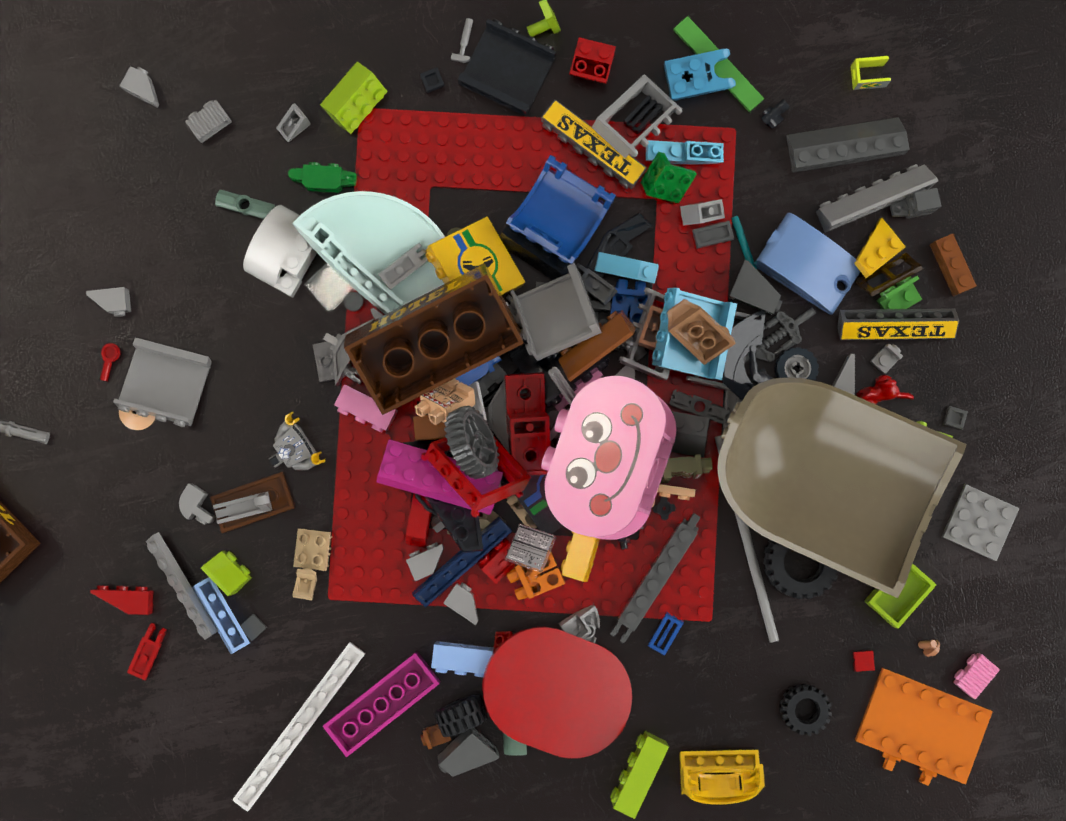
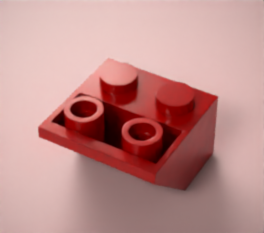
M579 37L569 75L606 84L616 46Z

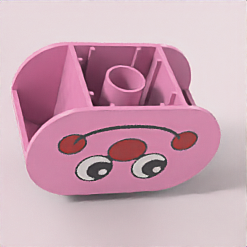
M623 376L603 377L589 383L578 392L569 410L563 408L560 410L555 423V431L561 433L556 448L550 446L547 448L541 468L548 471L545 478L547 504L554 517L564 527L577 534L599 539L615 540L634 534L647 521L675 442L677 427L669 406L643 383Z

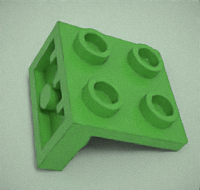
M910 276L897 283V288L893 285L880 293L881 298L877 302L881 309H907L921 301L922 298L913 285L919 277L916 276L912 279Z

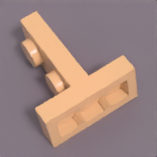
M660 484L657 492H659L661 497L670 498V495L673 494L678 495V499L689 500L690 497H695L696 489Z

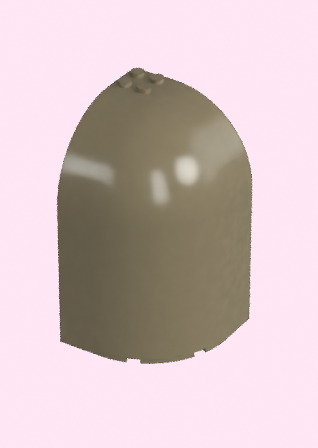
M776 378L754 386L748 391L742 402H737L734 411L731 412L727 423L729 424L721 436L724 441L718 458V477L722 492L731 508L744 523L762 536L898 598L906 584L921 543L922 535L932 518L931 515L956 470L967 444L822 382L802 378Z

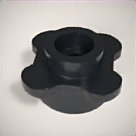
M661 497L660 502L653 507V512L658 513L662 520H667L671 512L676 510L675 505L668 502L666 497Z

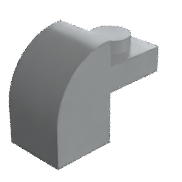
M188 483L179 500V508L182 515L188 520H192L196 515L195 519L204 525L206 522L213 523L216 516L201 507L209 493L193 483Z

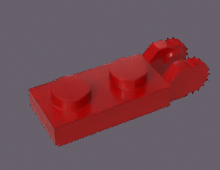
M153 623L150 624L145 636L142 637L127 673L142 680L147 679L167 629L162 628L158 633L156 641L150 639L156 627Z

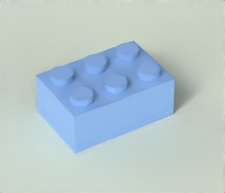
M436 641L433 648L431 668H436L435 672L447 673L448 670H453L457 675H466L467 672L475 673L474 676L483 677L494 648Z

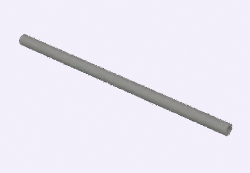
M722 435L714 437L718 453H720L724 441L721 438ZM735 513L769 642L779 641L750 530L748 525Z

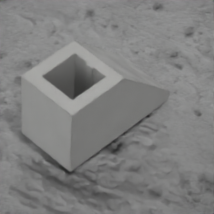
M436 542L427 546L428 550L423 553L418 550L409 554L410 558L406 562L415 581L435 573L444 550L443 544L438 545Z

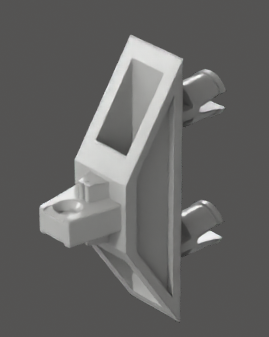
M374 319L342 335L337 334L334 337L326 333L323 339L332 344L330 349L333 350L336 387L339 386L345 376L359 385L362 383L355 376L359 375V373L351 366L352 361L344 349L345 336L374 321Z
M504 379L489 406L484 407L489 427H491L505 449L511 453L510 436L507 433ZM527 388L522 389L520 394L527 393Z

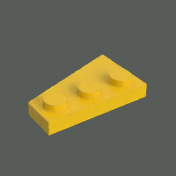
M881 218L876 223L874 231L871 232L869 240L862 248L854 264L864 277L867 278L906 246L885 220Z

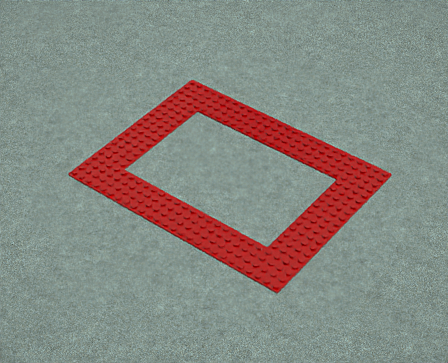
M373 108L358 126L355 170L357 183L354 186V192L364 191L390 195L411 204L429 217L431 188L530 192L541 174L547 159L552 155L558 162L567 164L566 169L596 188L601 185L605 188V191L608 193L612 192L616 197L656 200L653 263L659 264L656 281L652 283V290L665 295L667 288H680L684 292L728 302L731 241L697 249L692 230L730 221L732 228L736 130L734 128L659 124L657 126L660 129L658 136L650 132L645 137L647 140L724 143L723 163L671 164L694 170L697 173L681 201L675 203L647 196L640 182L643 176L633 189L629 187L627 189L618 183L619 180L617 178L606 175L601 166H595L588 161L589 157L585 154H578L569 142H562L557 137L558 134L553 130L551 132L546 130L542 126L543 123L540 117ZM584 120L590 126H593L595 120ZM608 122L630 144L652 125L649 123L637 134L626 126L624 122ZM639 143L635 147L638 155L633 158L647 167V171L652 161H646V147ZM553 167L550 168L551 170H553V171H555V172L557 171V170H556L555 168H553ZM722 199L725 218L705 223L683 225L680 206ZM348 284V293L357 292L350 284ZM362 296L364 304L360 310L353 312L346 309L345 333L374 319L370 310L372 308H375L382 315L385 314ZM654 299L652 306L663 309L664 303ZM649 350L648 368L655 370L656 366L652 365V354L654 351ZM670 370L667 380H659L652 376H647V387L660 397L673 412L695 415L669 405L670 398L675 389H677V392L691 395V397L695 395L723 407L724 389L691 383V381L686 380V376L694 377V375ZM359 375L355 376L362 381L360 385L346 376L343 377L341 390L344 385H347L372 398ZM699 377V378H701V379H706V380H710V381H715V382H720V383H722L721 380H712V379H708V378ZM415 399L396 408L398 412L389 430L383 429L382 433L371 428L373 424L368 421L363 424L355 420V415L351 413L348 416L340 413L328 598L330 600L422 605L413 596L412 592L431 575L415 581L406 562L410 558L409 554L418 550L423 553L428 550L427 546L436 542L438 545L443 544L444 550L436 567V572L460 551L452 536L447 534V529H442L437 533L433 528H429L425 548L406 545V530L411 509L412 492L377 483L378 473L388 440L400 443L415 441L413 417L416 416L415 406L417 405V400ZM697 401L694 404V408L697 412H702L705 409V405L703 402ZM714 421L710 423L704 458H711L713 469L710 470V473H703L697 479H693V476L690 478L677 476L672 477L668 483H660L662 485L696 489L695 497H690L689 500L678 499V495L673 494L670 495V498L666 497L668 502L676 507V510L671 512L667 520H662L658 513L653 512L652 507L645 529H639V538L637 540H630V543H627L628 549L621 550L618 539H600L588 582L563 576L566 582L564 585L530 599L527 597L518 600L514 590L523 586L521 580L510 583L506 574L495 584L476 563L428 606L448 607L443 604L454 586L457 583L461 585L463 582L472 588L470 592L474 594L476 608L574 614L588 606L595 605L599 615L619 616L677 525L683 519L688 521L691 515L695 513L701 517L696 524V527L699 528L698 534L643 618L663 619L666 612L679 620L711 621L713 614L719 492V453L714 437L721 435L722 424ZM671 452L669 458L693 456ZM659 492L656 494L654 505L660 502L661 496H659ZM510 533L505 538L512 544L516 533ZM553 535L554 537L549 549L556 560L557 566L540 573L541 575L557 567L561 571V564L564 559L566 560L568 554L566 552L567 544L569 541H572L573 536Z

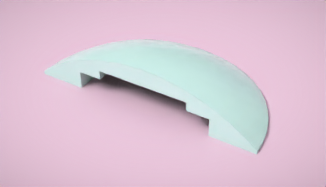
M357 191L343 193L324 199L311 206L292 223L303 238L332 269L384 314L444 285L442 279L440 280L437 277L434 265L429 261L391 290L378 275L416 244H421V247L416 250L419 253L423 249L426 250L430 244L445 237L428 216L399 198L376 192ZM426 253L421 256L422 259L426 256Z

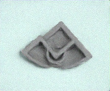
M591 605L570 615L558 624L563 631L595 643L597 638L594 635L596 627L600 628V619L595 605Z

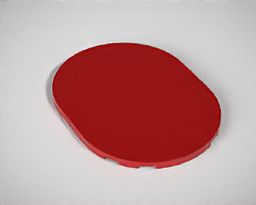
M535 627L524 629L511 635L493 652L483 676L482 691L484 704L494 724L513 740L559 757L582 758L605 749L619 736L626 725L631 711V683L624 666L618 658L598 644L556 628Z

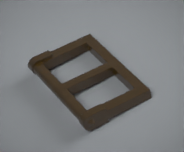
M904 253L899 258L880 267L869 277L857 278L856 283L870 296H874L923 270V268L908 253ZM903 261L912 267L897 276L889 271L890 268ZM881 273L890 279L875 288H872L866 282Z

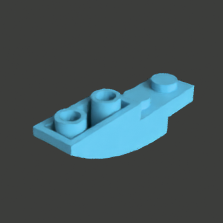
M648 140L649 144L646 146V161H653L659 151L665 153L670 164L723 163L724 143L686 141L683 143Z

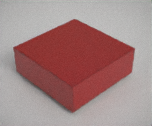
M872 650L853 652L855 672L875 670L874 653Z

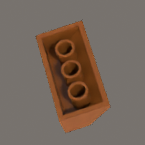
M622 310L619 313L614 311L607 316L608 321L603 325L600 322L598 323L602 333L560 352L562 355L558 360L570 382L634 334L636 328Z

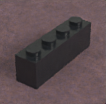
M507 225L501 232L500 239L507 250L551 280L569 273L567 266L571 263L561 261L558 255L545 251L542 245L529 241L526 235L513 231L510 225Z

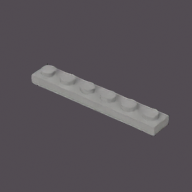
M160 533L152 535L146 541L148 550L155 556L159 568L164 571L169 585L176 591L178 600L183 603L187 610V615L195 623L199 635L204 640L217 633L218 630Z

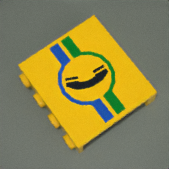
M488 216L430 244L425 250L427 260L434 265L437 277L440 280L442 279L444 284L484 263L501 295L511 290L515 291L525 283Z

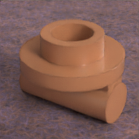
M925 640L918 643L919 648L924 649L923 654L926 657L935 656L940 650V642L938 640Z

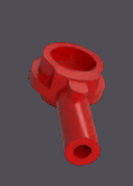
M108 343L102 347L101 355L104 365L100 380L108 381L112 362L117 361L120 357V348L114 343Z

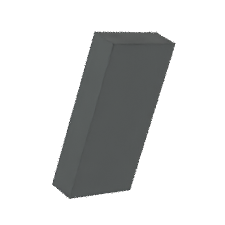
M730 221L692 230L697 249L734 240Z

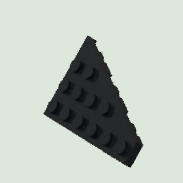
M439 439L403 442V444L428 450L431 442ZM450 450L444 452L448 457H453ZM424 496L462 553L483 551L479 516L473 517L471 509Z

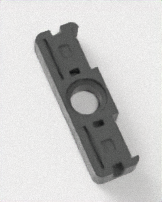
M677 389L673 391L669 401V405L697 416L710 418L711 421L720 424L726 423L727 416L730 413L729 407L726 410L724 407L713 404L712 401L695 395L691 397V395L677 392ZM697 401L703 402L705 405L704 411L697 412L694 404Z

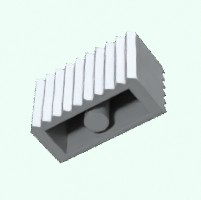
M217 100L207 102L203 106L204 109L191 113L188 116V120L185 121L200 143H203L232 122Z

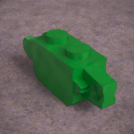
M309 162V165L303 164V168H291L288 171L291 181L302 183L308 191L339 193L342 187L356 186L357 183L356 173L345 171L338 164L329 163L328 166H320V163Z

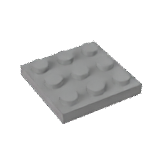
M964 484L942 537L997 561L1019 508Z

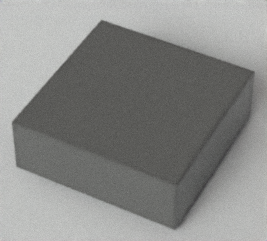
M948 406L943 425L963 430L968 411Z
M252 614L240 626L251 641L256 639L267 628L255 614Z

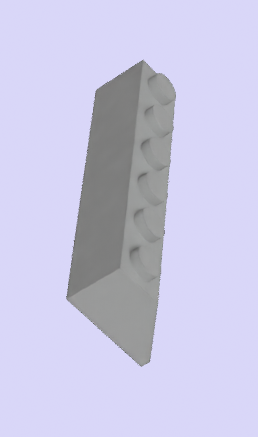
M915 164L907 168L905 173L901 174L899 171L890 175V179L886 181L879 179L873 182L872 186L867 189L863 186L854 191L855 194L848 196V193L839 196L836 202L831 203L827 201L819 205L820 208L816 211V214L826 233L902 201L914 192L928 190L938 182V179L925 164L919 167Z

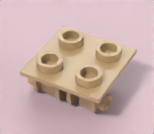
M298 528L293 567L326 571L327 567H329L328 555H330L329 550H331V547H329L332 538L331 532Z

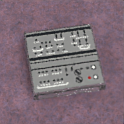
M519 524L505 560L542 573L556 536Z

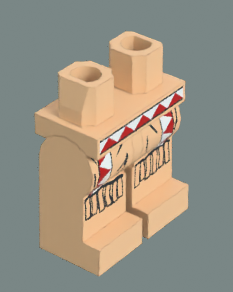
M453 379L421 395V402L415 408L416 414L420 417L428 414L431 423L435 425L441 421L445 423L446 417L450 412L463 406L472 407L475 405L474 389Z

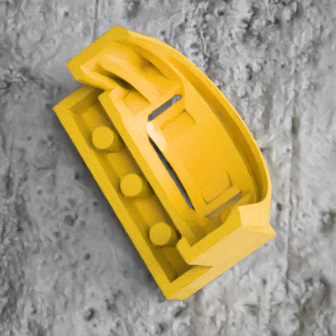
M759 750L681 751L679 754L681 793L696 802L716 805L739 803L754 798L765 786L763 764L759 762ZM726 772H733V774H720V775L704 774V773H726ZM739 776L741 777V783H742V789H741V790H740V784H739Z

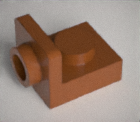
M438 724L424 728L423 734H421L422 743L424 746L427 745L428 749L452 740L451 737L442 736Z

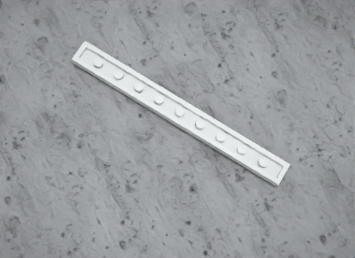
M349 642L233 798L235 803L247 812L251 809L366 653Z

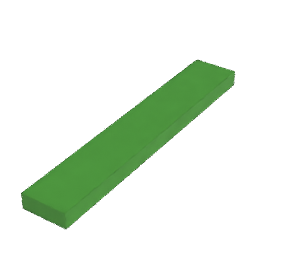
M688 16L673 30L695 54L719 50ZM728 59L715 64L714 72L718 77L724 79L733 78L735 80L736 86L728 90L749 113L764 100L762 95Z

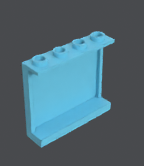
M667 288L664 296V308L660 315V328L656 335V348L652 354V365L712 380H722L728 349L707 364H702L668 331L667 312L683 299H686L700 306L721 326L728 328L731 335L737 304L684 292L680 288Z

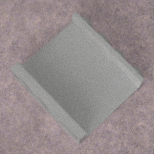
M135 338L133 342L135 352L119 400L114 399L113 403L118 407V410L129 413L131 410L137 412L136 414L142 417L150 415L161 422L169 420L180 427H185V425L191 426L212 361L208 356Z

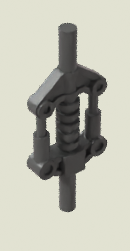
M810 308L794 320L780 311L773 318L765 322L764 330L771 328L778 322L782 327L778 328L779 330H775L766 339H762L761 345L756 346V358L773 362L775 356L783 351L785 352L795 344H799L802 341V337L800 336L798 326L815 315V310ZM787 334L791 338L773 353L765 349H768L770 345H774V342L777 343L778 339L781 340ZM749 352L746 355L745 362L749 360Z

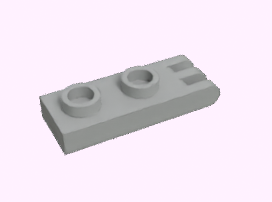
M420 243L416 244L378 274L390 290L428 261L426 256L423 259L421 258L426 253L424 249L419 253L416 252L421 247Z

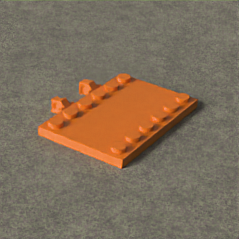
M882 668L855 741L882 751V757L885 758L882 767L889 771H893L896 760L900 762L901 759L920 766L919 769L922 770L919 782L929 786L932 777L936 778L937 773L966 784L993 711Z

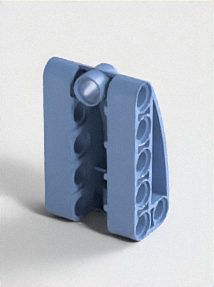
M789 212L785 215L777 229H775L767 241V245L754 263L759 270L833 315L860 273V270L854 264L856 259L820 231ZM837 282H842L845 285L844 291L837 288Z

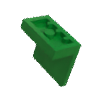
M658 151L640 182L647 196L679 203L697 173L694 170L671 165L665 153Z

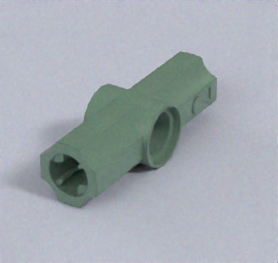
M219 190L215 199V205L262 219L275 208L274 204L224 190ZM249 201V207L241 209L242 203Z

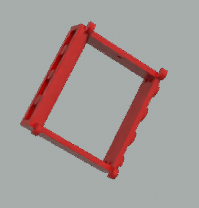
M444 437L431 442L427 452L421 454L422 460H428L469 505L472 509L471 515L473 517L480 515L478 510L514 494L518 498L524 495L521 491L526 488L531 476L495 437L496 446L498 447L497 452L499 453L497 469L499 472H503L502 475L509 483L483 495L444 453L450 450L449 445H447V438Z

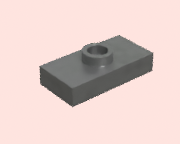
M328 342L313 344L319 382L335 380L333 350L330 349L332 344Z

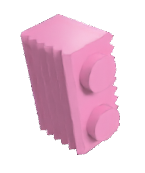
M980 653L972 654L968 658V665L964 670L960 669L955 674L953 682L973 699L980 695L1000 671L998 667Z

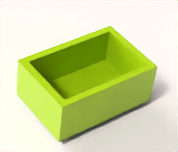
M356 62L320 106L336 124L352 134L388 91L373 72L359 62Z
M912 564L906 584L898 598L875 588L864 602L892 627L899 629L934 589L936 584Z

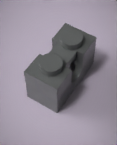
M498 363L493 365L495 369L493 372L490 373L488 371L486 375L477 380L482 400L496 389L505 379L504 375H507Z

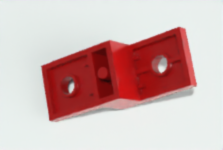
M544 373L504 375L507 433L510 436L511 456L529 475L547 474L548 471L541 468L544 454L550 446L549 415L545 411ZM524 388L530 390V395L527 398L520 397V392ZM530 450L536 452L533 460H527L525 457L526 453Z

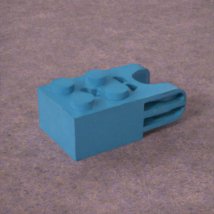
M720 49L665 61L664 69L670 98L676 101L736 86L733 78H720L714 72L715 64L727 59L730 55L729 49ZM684 73H687L691 76V78L689 79L690 82H686V79H682Z

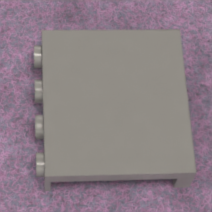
M574 263L567 266L569 273L518 296L513 290L511 291L513 299L510 301L514 310L518 312L515 316L519 325L522 324L521 334L524 340L528 342L525 345L529 355H533L537 361L602 333L583 280Z

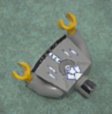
M291 412L285 416V421L279 427L275 436L273 446L277 453L269 458L271 464L276 468L284 462L288 468H293L294 470H309L317 464L324 463L325 459H319V454L322 452H316L300 426L295 424L300 420L299 417L293 420L292 414L294 412Z

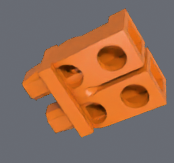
M550 549L540 570L521 563L507 573L510 583L521 580L523 584L522 587L514 590L518 600L527 597L529 599L566 583L559 567L542 575L540 574L557 566Z

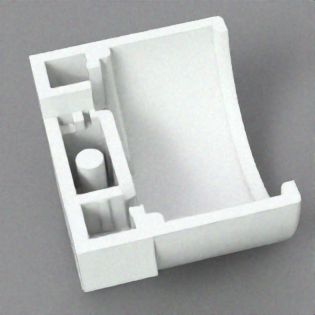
M278 205L268 213L255 232L246 251L243 268L247 273L293 298L317 252L292 224L300 215L282 205ZM281 270H285L287 273L280 277Z

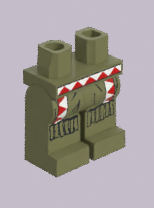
M701 454L694 455L693 457L669 458L660 483H668L672 477L677 476L683 478L693 476V479H697L703 473H710V470L713 469L711 458L701 459Z

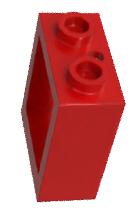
M413 493L406 530V545L425 548L432 513L423 507L416 498L415 493ZM419 495L427 506L432 509L426 498Z

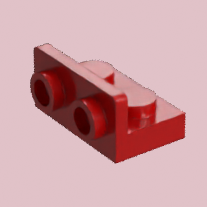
M506 538L477 562L481 570L495 584L519 563L506 558L512 545Z

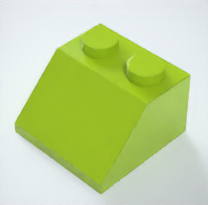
M221 551L204 564L201 569L227 596L236 594L252 577L249 575L250 571L244 565L240 566L235 561L237 558L232 552Z

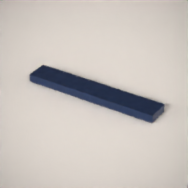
M497 517L481 531L483 551L462 553L460 550L412 592L413 596L426 608L512 532L511 528L500 517Z

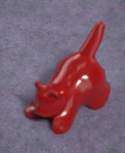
M888 375L879 376L874 387H866L856 393L857 397L875 405L879 401L894 398L914 399V396L910 393L900 392L896 381Z

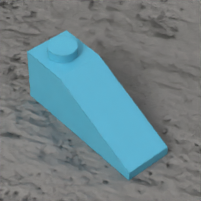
M598 252L594 271L655 283L659 264Z

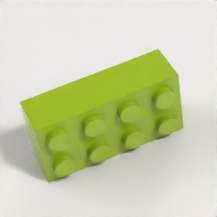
M647 731L643 735H639L635 744L637 749L635 753L631 752L627 760L629 763L627 770H622L619 777L620 784L618 788L614 787L610 796L613 809L633 819L636 818L669 748L665 740Z

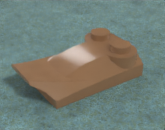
M683 299L667 312L668 331L704 365L736 344L728 328L721 326L700 306L686 299Z

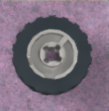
M801 347L790 348L783 352L776 360L775 376L777 378H802L815 381L819 373V364H817V359L813 356V353L807 351V349H801ZM795 365L800 368L798 373L793 369Z

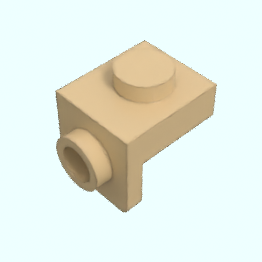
M309 568L297 569L293 597L312 600L317 582L316 572Z

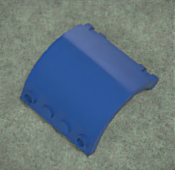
M550 155L531 191L520 207L508 218L506 224L510 225L513 231L526 235L529 241L542 245L545 251L558 255L561 261L572 264L590 241L616 195L612 192L608 193L601 185L596 188L568 171L566 169L567 164L558 162L554 156ZM553 167V168H555L557 171L555 172V171L551 170L550 168ZM599 198L605 199L606 202L601 201Z

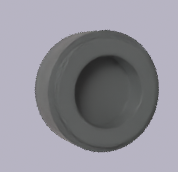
M350 292L345 296L344 305L348 310L355 312L363 307L364 300L359 293Z

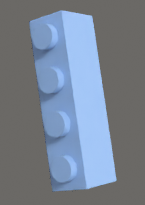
M210 577L192 587L218 630L230 654L250 644L220 590Z

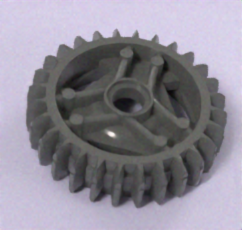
M463 406L450 412L446 417V427L444 430L447 433L445 435L448 440L447 445H449L450 452H452V458L456 460V465L460 466V470L464 471L466 476L469 475L470 478L474 479L484 478L495 472L498 467L499 459L497 457L499 453L497 452L496 440L494 439L491 427L487 424L488 421L484 420V415H480V412L475 410L474 407Z

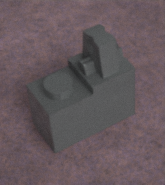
M938 188L914 192L902 201L892 204L890 206L892 217L905 216L908 219L934 213L941 207Z

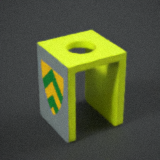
M889 56L856 58L851 64L853 90L887 87L891 82V78L861 80L859 68L884 66L889 60Z

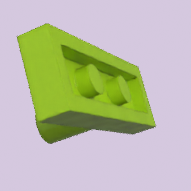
M547 0L540 1L539 4L545 19L527 26L531 37L549 29H552L554 34L561 31L555 14Z

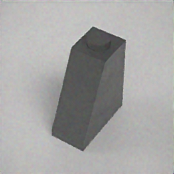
M472 728L461 733L438 755V766L442 772L449 773L454 777L497 760L499 758L498 748L478 730Z

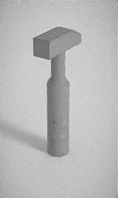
M466 18L460 42V53H452L451 61L466 63L471 59L470 56H464L473 20L470 18Z

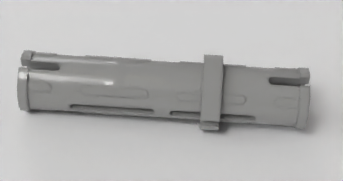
M0 420V432L5 433L6 436L11 437L13 435L47 444L49 441V432L20 426L12 421L5 422Z

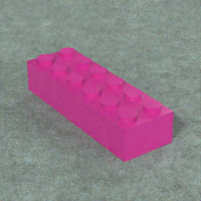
M388 440L378 473L377 483L471 509L428 460H422L421 454L426 453L427 450ZM448 457L456 465V460ZM495 471L489 476L480 479L470 478L469 475H465V477L483 495L499 488L503 472ZM494 504L478 510V512L490 515Z
M416 651L326 722L323 728L343 754L348 757L439 685L441 681L418 651Z

